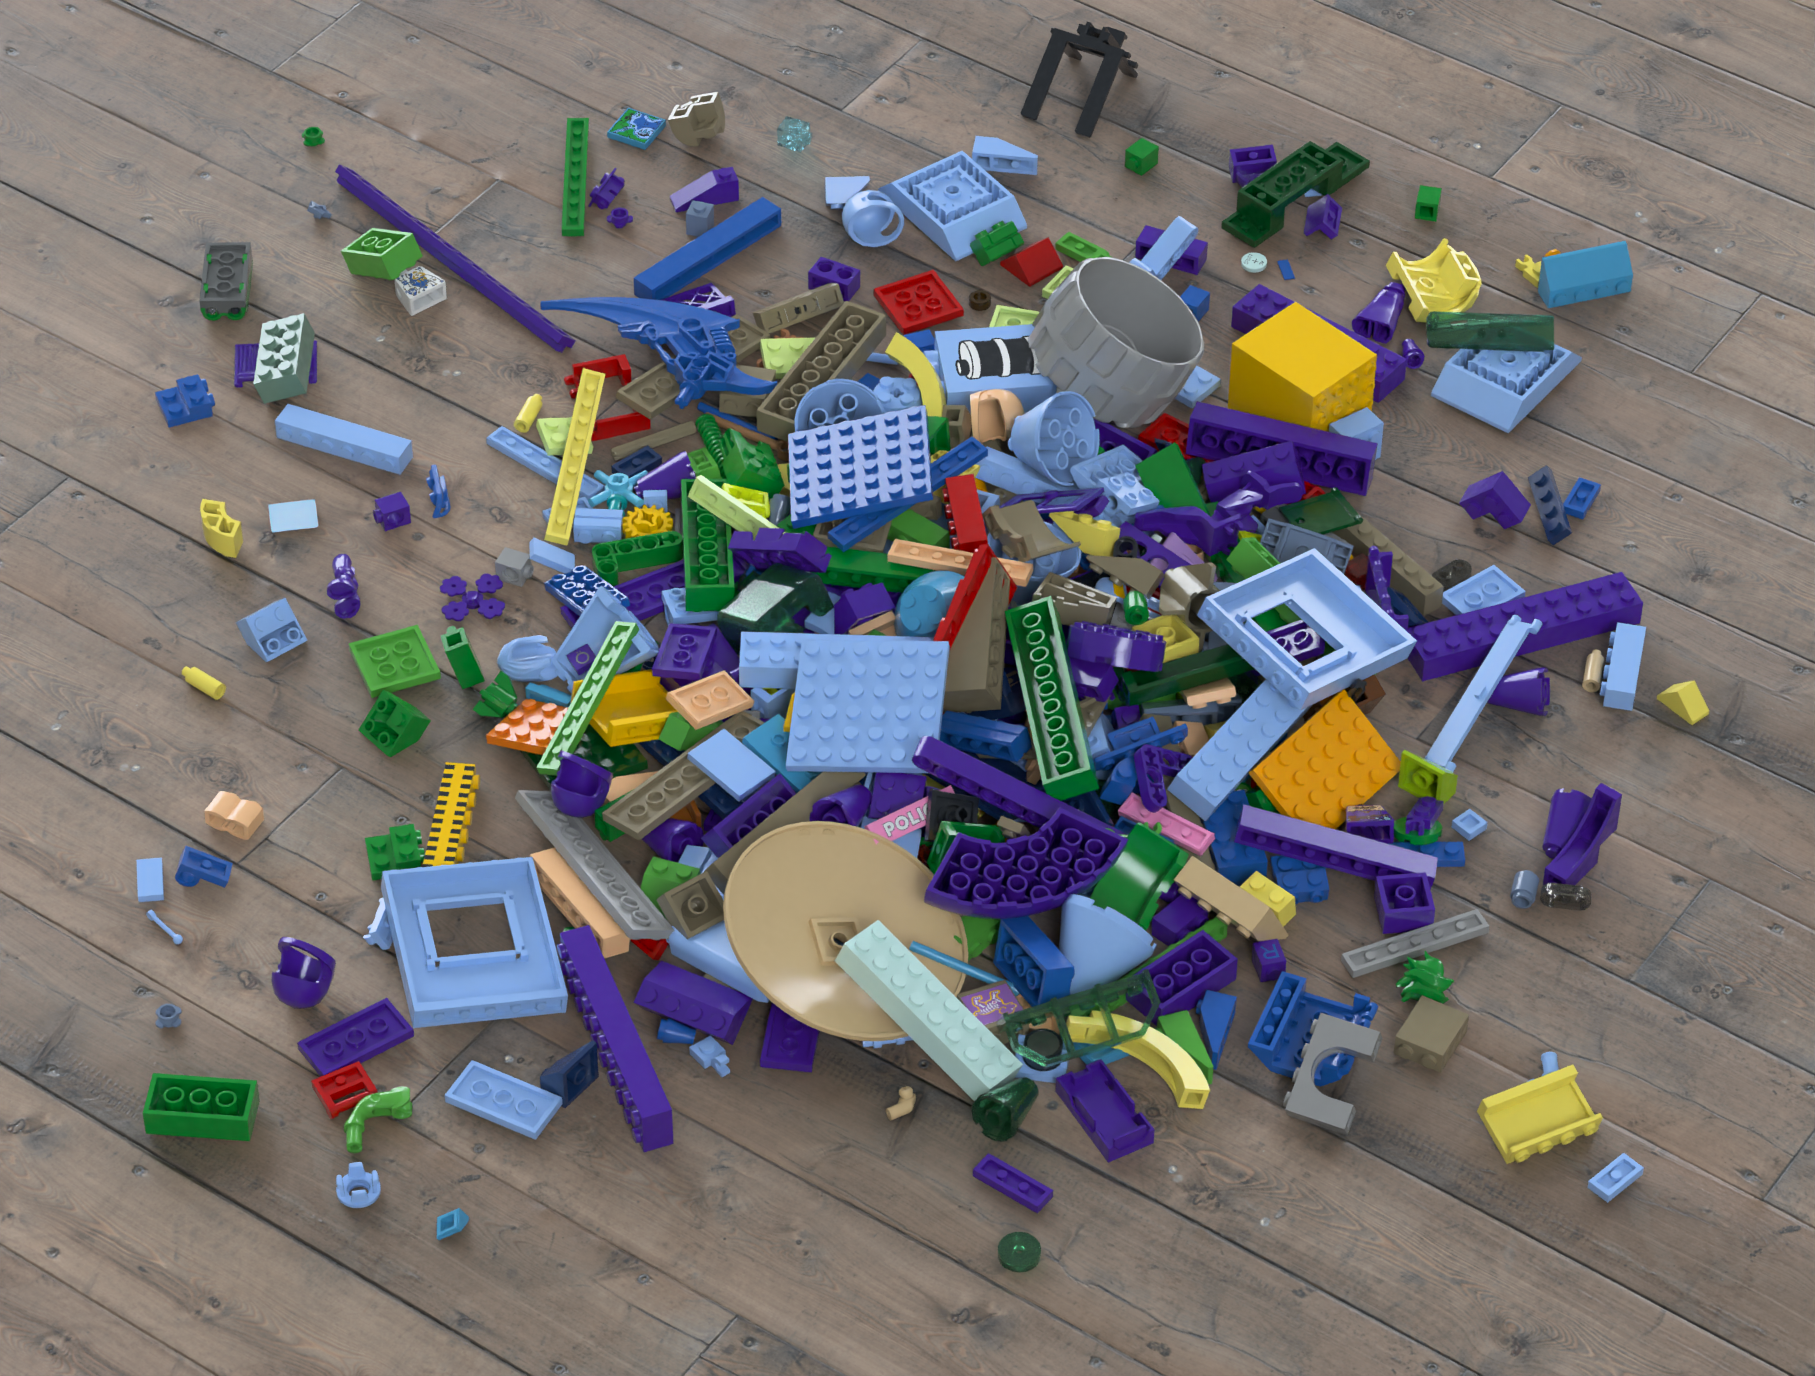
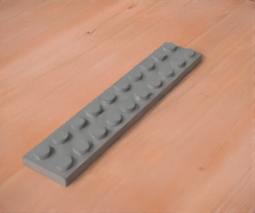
M517 791L515 800L552 843L556 851L561 854L567 864L575 871L579 879L584 882L590 892L598 899L602 907L607 910L613 920L621 927L627 937L633 940L669 939V936L675 930L582 818L566 816L560 812L553 803L551 791Z

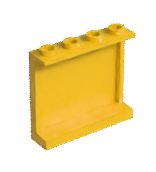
M652 669L617 674L614 676L595 711L590 725L610 747L659 739L669 714L678 711L666 700L668 691L660 684V677L653 676ZM583 680L573 681L571 702Z

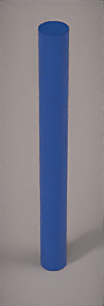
M703 402L698 404V411L703 413L709 412L769 438L778 440L776 437L757 431L756 426L730 414L719 412L718 409Z

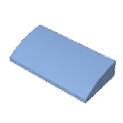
M1124 445L1076 464L1070 469L1079 489L1096 488L1095 486L1099 479L1127 472L1134 475L1137 481L1144 486L1135 467L1142 460Z

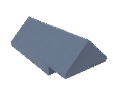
M1236 693L1235 697H1231L1230 702L1217 704L1216 701L1207 702L1206 707L1193 709L1192 706L1187 705L1184 699L1141 703V717L1143 714L1170 716L1172 725H1174L1175 721L1200 722L1204 726L1227 721L1241 707L1242 700L1239 694Z

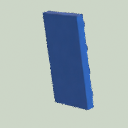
M577 566L566 574L554 575L551 580L544 583L547 592L579 616H581L600 586L606 588L619 599L622 606L625 608L630 606L628 597L586 566Z

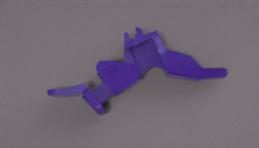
M1248 471L1242 478L1241 489L1220 501L1216 505V510H1214V514L1211 517L1195 506L1160 508L1136 513L1134 527L1140 531L1158 530L1166 537L1171 532H1174L1185 544L1196 545L1209 556L1221 551L1225 555H1230L1231 550L1228 548L1231 546L1235 548L1238 545L1239 531L1256 533L1258 530V523L1249 515L1253 505L1268 510L1277 505L1295 503L1302 498L1303 490L1301 485L1296 482L1269 486L1266 479L1255 472Z

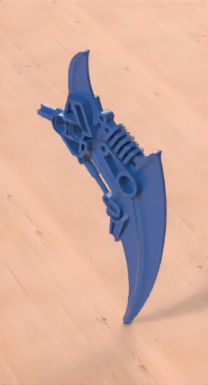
M589 297L540 302L541 310L573 311L613 322L618 325V332L621 334V337L638 340L641 344H648L651 349H656L661 359L667 365V372L675 375V380L680 386V393L675 399V404L679 405L680 409L688 406L691 400L701 398L706 391H732L746 395H763L771 393L777 386V381L772 382L752 377L736 367L735 348L728 331L740 328V319H734L696 306L642 298ZM660 344H667L676 358L672 359Z

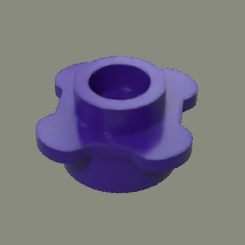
M619 207L611 211V215L607 216V222L613 223L616 228H623L627 223L633 222V217L628 215L627 209Z

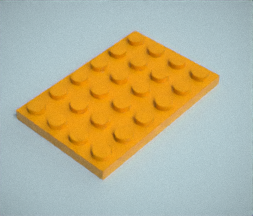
M1343 689L1248 773L1281 815L1336 830L1346 820V808L1348 806L1364 804L1400 771L1401 761Z

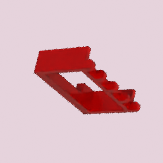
M625 354L572 364V375L564 378L566 385L575 386V389L569 392L573 399L577 396L583 368L604 373L605 378L618 376L623 387L632 382L631 367ZM634 409V413L600 420L595 419L591 441L651 429V420Z

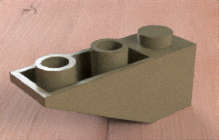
M1087 555L1086 557L1090 563V569L1100 575L1102 572H1105L1110 576L1109 580L1117 586L1121 587L1124 584L1131 588L1129 592L1138 591L1148 600L1164 578V574L1160 569L1142 558Z

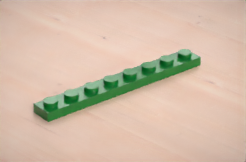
M567 118L562 236H584L589 118Z

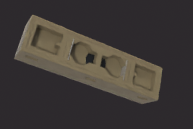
M828 283L753 312L757 327L770 334L841 307L844 301L839 284Z

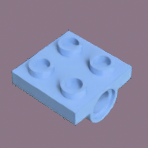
M1128 472L1099 479L1095 486L1096 488L1104 487L1105 492H1103V496L1105 495L1110 501L1104 511L1109 515L1124 512L1129 516L1138 512H1145L1156 509L1160 502L1151 490L1141 485L1137 478Z
M673 588L662 591L665 619L668 626L669 623L692 624L720 620V612L686 611L685 588Z

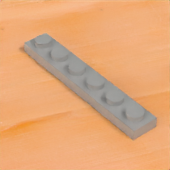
M1475 909L1343 953L1341 961L1351 977L1355 978L1406 961L1407 957L1415 958L1424 955L1425 951L1430 953L1489 933V925L1479 910Z

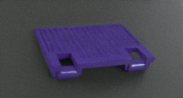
M316 340L313 343L309 384L317 383ZM259 343L235 345V387H243V382L254 381Z

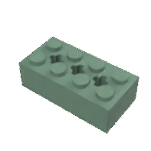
M304 313L262 324L253 385L264 404L307 393L315 332Z

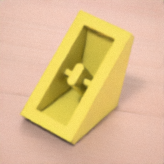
M1695 680L1674 684L1657 695V699L1691 725L1709 714V709Z

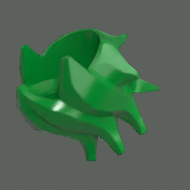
M1426 951L1424 952L1425 960L1422 961L1407 957L1409 964L1404 963L1403 966L1409 971L1405 972L1404 977L1396 983V988L1405 987L1401 993V997H1403L1401 1001L1406 1002L1410 999L1419 1001L1421 996H1425L1442 1004L1447 1002L1449 999L1445 997L1443 992L1454 983V980L1443 976L1444 967L1442 962L1437 958L1431 957Z

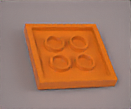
M525 699L486 734L487 744L543 755L569 707L539 702L534 699Z

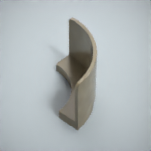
M1032 500L999 508V505H994L982 513L985 524L993 539H999L1002 543V551L1010 558H1018L1020 562L1044 557L1081 545L1080 541L1067 544L1059 540L1046 526Z

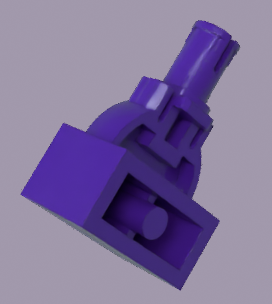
M1273 145L1230 149L1229 170L1232 183H1238L1241 187H1244L1277 164Z

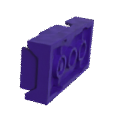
M759 528L755 540H753L752 532L734 531L728 546L729 550L757 570L825 573L832 557L829 553L825 554L828 547L807 531H805L804 535L802 533H784L785 529Z
M1102 1059L1085 1065V1069L1077 1073L1071 1071L1056 1078L1055 1092L1108 1163L1154 1143V1128L1142 1112L1138 1114L1135 1112V1102L1119 1081L1115 1079Z

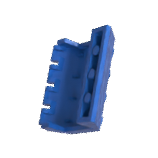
M1282 971L1248 1042V1048L1271 1072L1293 1078L1295 1069L1297 1067L1300 1068L1303 1062V1058H1301L1305 1043L1309 1044L1313 1034H1310L1314 1019L1318 1020L1320 1013L1369 1028L1371 1025L1370 1021L1373 1020L1378 1010V1005L1373 1002L1370 1003V997L1357 993L1354 996L1353 1006L1305 992L1307 978ZM1337 1053L1326 1057L1315 1071V1085L1321 1087L1341 1080L1343 1075L1349 1074L1355 1061V1056Z

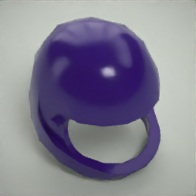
M561 750L557 757L561 763L560 771L557 772V778L551 783L553 803L566 816L577 818L591 816L595 814V810L601 808L611 787L613 773Z
M290 937L280 938L278 949L281 952V962L278 965V970L272 972L271 979L274 994L279 1001L294 1009L314 1007L328 993L334 977L336 961L323 950L307 942ZM291 946L296 947V948H299V949H302V950H304V951L310 953L311 955H313V956L316 957L317 959L311 958V957H309V956H307V955H305V954H303V953H301V952L295 950V949L292 948Z

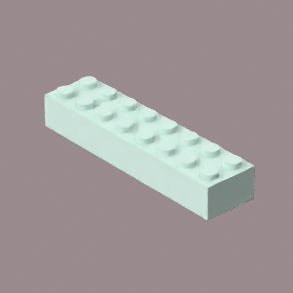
M879 920L844 943L835 962L978 1106H981L1014 1080L1023 1064Z

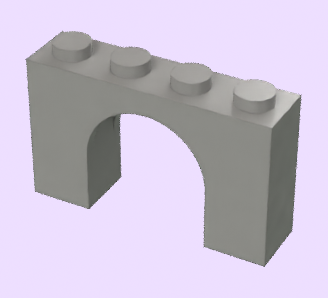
M1320 1013L1318 1020L1314 1019L1310 1029V1034H1313L1310 1043H1305L1301 1054V1058H1303L1300 1068L1297 1067L1292 1078V1082L1295 1084L1292 1092H1287L1283 1106L1286 1107L1285 1111L1290 1117L1348 1135L1356 1113L1354 1105L1322 1094L1315 1087V1071L1321 1061L1337 1053L1349 1054L1374 1063L1383 1038L1379 1031Z

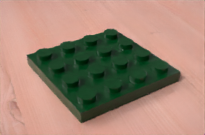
M590 723L573 752V755L613 773V778L631 775L648 769L646 758L634 743L610 747ZM520 750L551 791V783L557 776L539 774L536 768L543 755Z

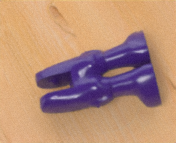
M339 554L332 562L335 579L329 582L327 595L334 600H338L334 605L335 614L338 617L351 618L356 615L360 608V597L357 594L358 582L355 578V569L352 567L350 557L346 554Z

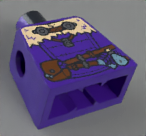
M1359 804L1357 806H1348L1346 808V833L1393 844L1394 819L1381 805Z

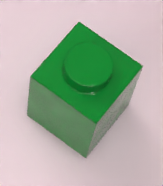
M1140 138L1125 150V167L1141 176L1158 164L1159 146L1144 138Z
M1420 185L1416 201L1415 219L1437 221L1442 188Z

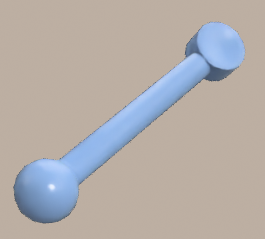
M153 910L146 912L149 920H153L173 938L175 944L182 943V936L176 935L167 927Z

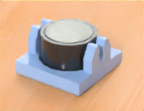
M1049 1029L1031 1031L1026 1037L1019 1034L1015 1057L1023 1065L1015 1078L1056 1083L1057 1077L1067 1073L1071 1043L1064 1041L1059 1034Z

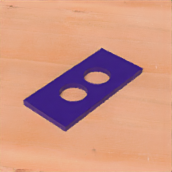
M1127 521L1118 527L1120 528L1119 538L1124 536L1132 537L1136 540L1137 544L1146 548L1147 553L1141 556L1143 560L1148 562L1151 559L1160 558L1167 562L1168 567L1162 571L1163 574L1171 568L1175 569L1191 565ZM1164 578L1162 579V581L1160 582V584H1159V586H1158L1159 589H1161V585H1162V582H1163Z

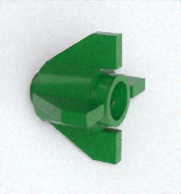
M500 671L494 679L498 685L492 682L486 689H482L479 692L482 695L481 698L485 701L479 700L473 710L480 716L503 718L518 707V704H516L518 698L510 676Z

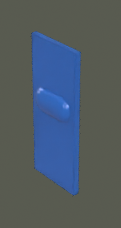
M1288 259L1277 261L1284 280L1295 279Z

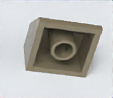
M707 871L671 889L656 899L668 922L687 940L724 920V901Z

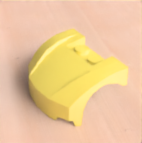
M1444 238L1436 250L1422 260L1406 261L1399 257L1397 252H1393L1386 264L1392 278L1402 281L1412 299L1408 308L1416 322L1437 323L1451 320L1470 309L1479 295L1482 283L1477 268L1464 251L1457 252L1447 245L1448 239Z

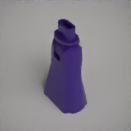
M1390 282L1389 285H1386L1378 292L1373 300L1352 320L1354 332L1365 338H1370L1374 332L1373 339L1385 344L1392 340L1404 306L1405 286Z

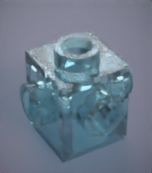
M786 116L777 128L778 146L802 152L805 146L809 145L812 140L809 122Z

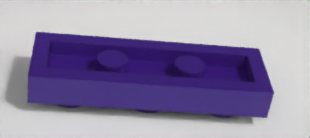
M989 1153L973 1169V1177L1037 1214L1053 1198L1052 1189Z

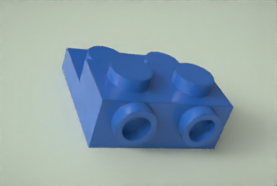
M198 374L177 379V387L155 392L156 401L168 427L213 416L212 407L215 406L213 394H207L209 390L206 379H200Z
M1282 855L1270 857L1274 883L1295 896V904L1301 902L1318 903L1328 900L1330 889L1326 869L1323 866Z

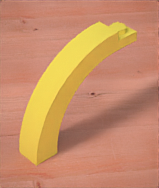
M896 332L885 353L890 359L904 366L914 376L921 392L923 405L926 406L927 415L942 417L946 398L936 370L915 344Z
M1092 1010L1090 1017L1068 1016L1062 1034L1064 1041L1098 1044L1120 1049L1154 1069L1171 1088L1178 1107L1204 1108L1210 1092L1207 1080L1190 1055L1169 1037L1144 1023L1118 1014Z

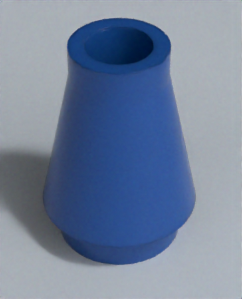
M670 1018L668 1020L661 1019L657 1039L663 1040V1043L693 1045L696 1030Z

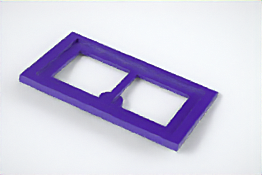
M1104 487L1018 494L999 508L1018 504L1022 500L1046 499L1036 506L1039 514L1078 511L1105 491ZM1080 496L1070 504L1046 505L1057 497Z

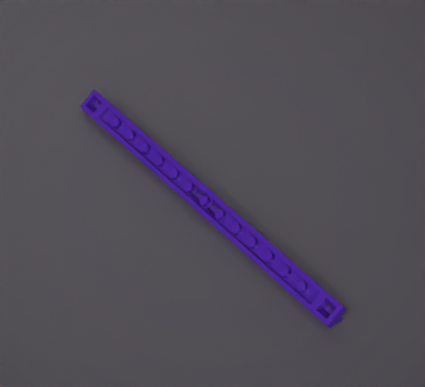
M340 164L338 165L335 172L339 174V177L336 181L354 196L358 197L400 231L413 233L419 246L423 247L424 250L449 267L450 270L484 294L553 349L562 353L566 346L572 348L576 340L354 170Z

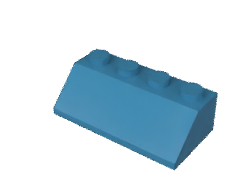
M1626 241L1542 257L1538 293L1547 308L1631 292L1633 271Z

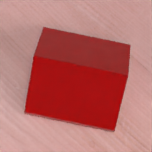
M1049 237L1032 243L1000 262L1003 268L1029 287L1063 268V264Z

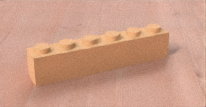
M555 847L530 854V857H533L542 891L575 929L587 925L590 926L604 959L629 951L631 939L626 936L612 916L602 907V904L590 892L584 882L579 879V876L567 864L561 854L556 851Z

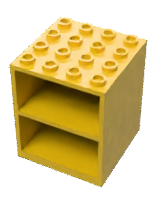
M1294 302L1232 343L1228 409L1329 432V425L1366 407L1372 411L1377 354L1299 303Z

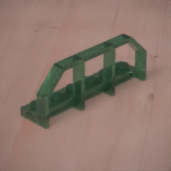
M1145 969L1140 974L1101 986L1096 984L1092 989L1059 999L1054 997L1049 1002L1008 1014V1012L1003 1013L996 1024L999 1033L1006 1031L1014 1052L1046 1068L1142 1038L1146 1034L1157 1011L1160 1000L1149 970ZM1146 987L1152 1006L1140 1031L1119 1037L1107 1004L1118 1000L1119 996L1128 993L1129 996L1140 994L1143 992V988ZM1095 1003H1098L1111 1040L1075 1050L1064 1017L1070 1015L1072 1010L1080 1008L1081 1011H1086L1095 1007ZM1054 1016L1067 1053L1048 1059L1019 1044L1015 1032L1022 1030L1023 1025L1032 1023V1026H1037L1047 1022L1046 1018Z

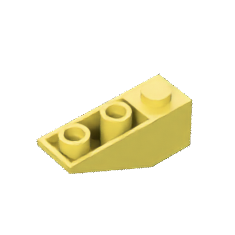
M1074 511L1049 513L1051 519L1074 543L1080 541L1081 545L1079 548L1083 553L1094 556L1113 557L1114 545L1119 539L1120 528L1112 526L1110 521H1097L1091 515H1078Z

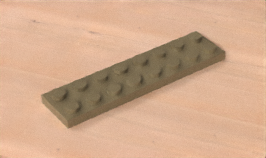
M736 314L731 318L740 319V328L728 331V334L735 348L738 363L760 349V340L770 339L771 334ZM675 354L670 356L672 359L676 358ZM663 361L619 389L616 393V399L651 420L675 404V399L680 393V386L675 380V375L667 372V365Z
M744 711L733 715L602 813L603 821L639 841L716 783L687 759L688 752L723 729L742 743L743 737L765 722Z

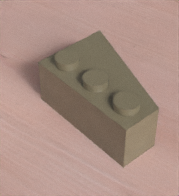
M1049 572L1034 593L1032 602L1051 596L1063 625L1070 626L1074 625V622L1082 621L1103 625L1110 623L1117 597Z

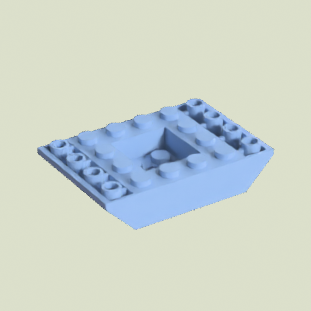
M963 151L878 188V191L890 197L903 215L955 261L973 254L970 243L976 240L974 235L985 229L987 233L993 231L991 227L1001 221L1004 224L1013 221L1018 232L1027 229V223L1015 196Z
M1494 316L1488 322L1489 329L1478 331L1445 363L1431 392V396L1509 433L1582 361V357Z

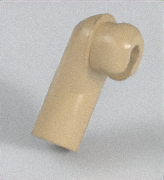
M902 1087L899 1090L900 1098L898 1104L886 1108V1114L890 1121L904 1116L913 1110L916 1095L911 1087Z

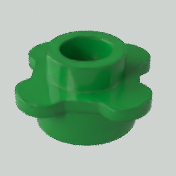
M308 127L302 133L304 145L317 146L325 142V139L322 138L323 131L318 127Z

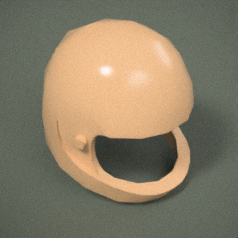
M1002 389L984 390L970 394L973 437L982 445L988 440H1008L1011 437L1015 418L1025 414L1021 400L1012 392Z

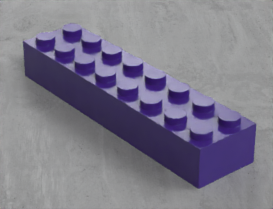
M1258 284L1232 307L1231 327L1247 334L1293 304L1294 301ZM1308 309L1377 354L1373 401L1379 403L1405 380L1406 358Z
M1197 401L1190 416L1186 454L1217 461L1292 441L1299 452L1304 481L1329 488L1337 487L1341 491L1366 496L1373 479L1378 443Z

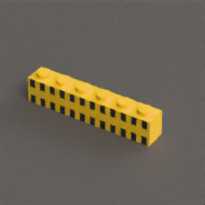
M446 762L423 867L453 865L463 862L465 853L463 843L467 844L468 829L466 828L467 825L471 826L472 824L471 807L475 808L476 793L474 791L475 789L479 790L480 775H476L475 764Z

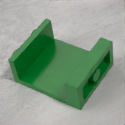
M941 821L927 862L932 873L935 875L958 832L978 839L991 840V843H1005V839L997 825Z

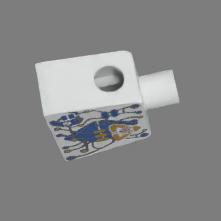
M418 266L410 271L405 269L395 279L396 296L411 316L447 299L445 281L423 267Z

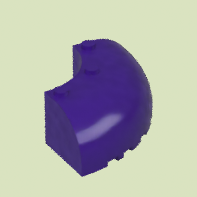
M1060 807L1054 816L1040 827L1038 832L1028 837L1025 835L1009 839L1006 843H991V840L978 839L958 832L926 889L924 903L958 915L985 919L1020 918L1049 911L1062 906L1071 894L1082 895L1099 882L1115 865L1126 848L1128 839Z

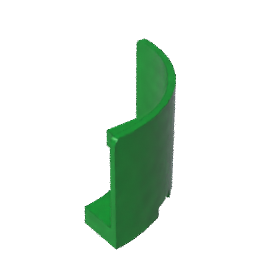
M1139 822L1126 837L1128 839L1127 846L1115 865L1097 882L1090 899L1095 901L1093 905L1102 909H1106L1108 906L1126 916L1146 931L1159 906L1156 902L1162 894L1161 891L1167 893L1176 876L1186 865L1189 854Z

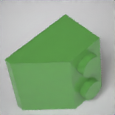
M653 856L644 873L640 889L667 920L656 899L671 889L700 875V868Z

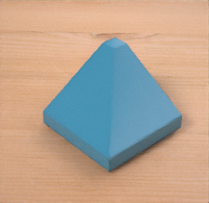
M458 1208L437 1217V1239L441 1240L462 1231L469 1221V1216Z

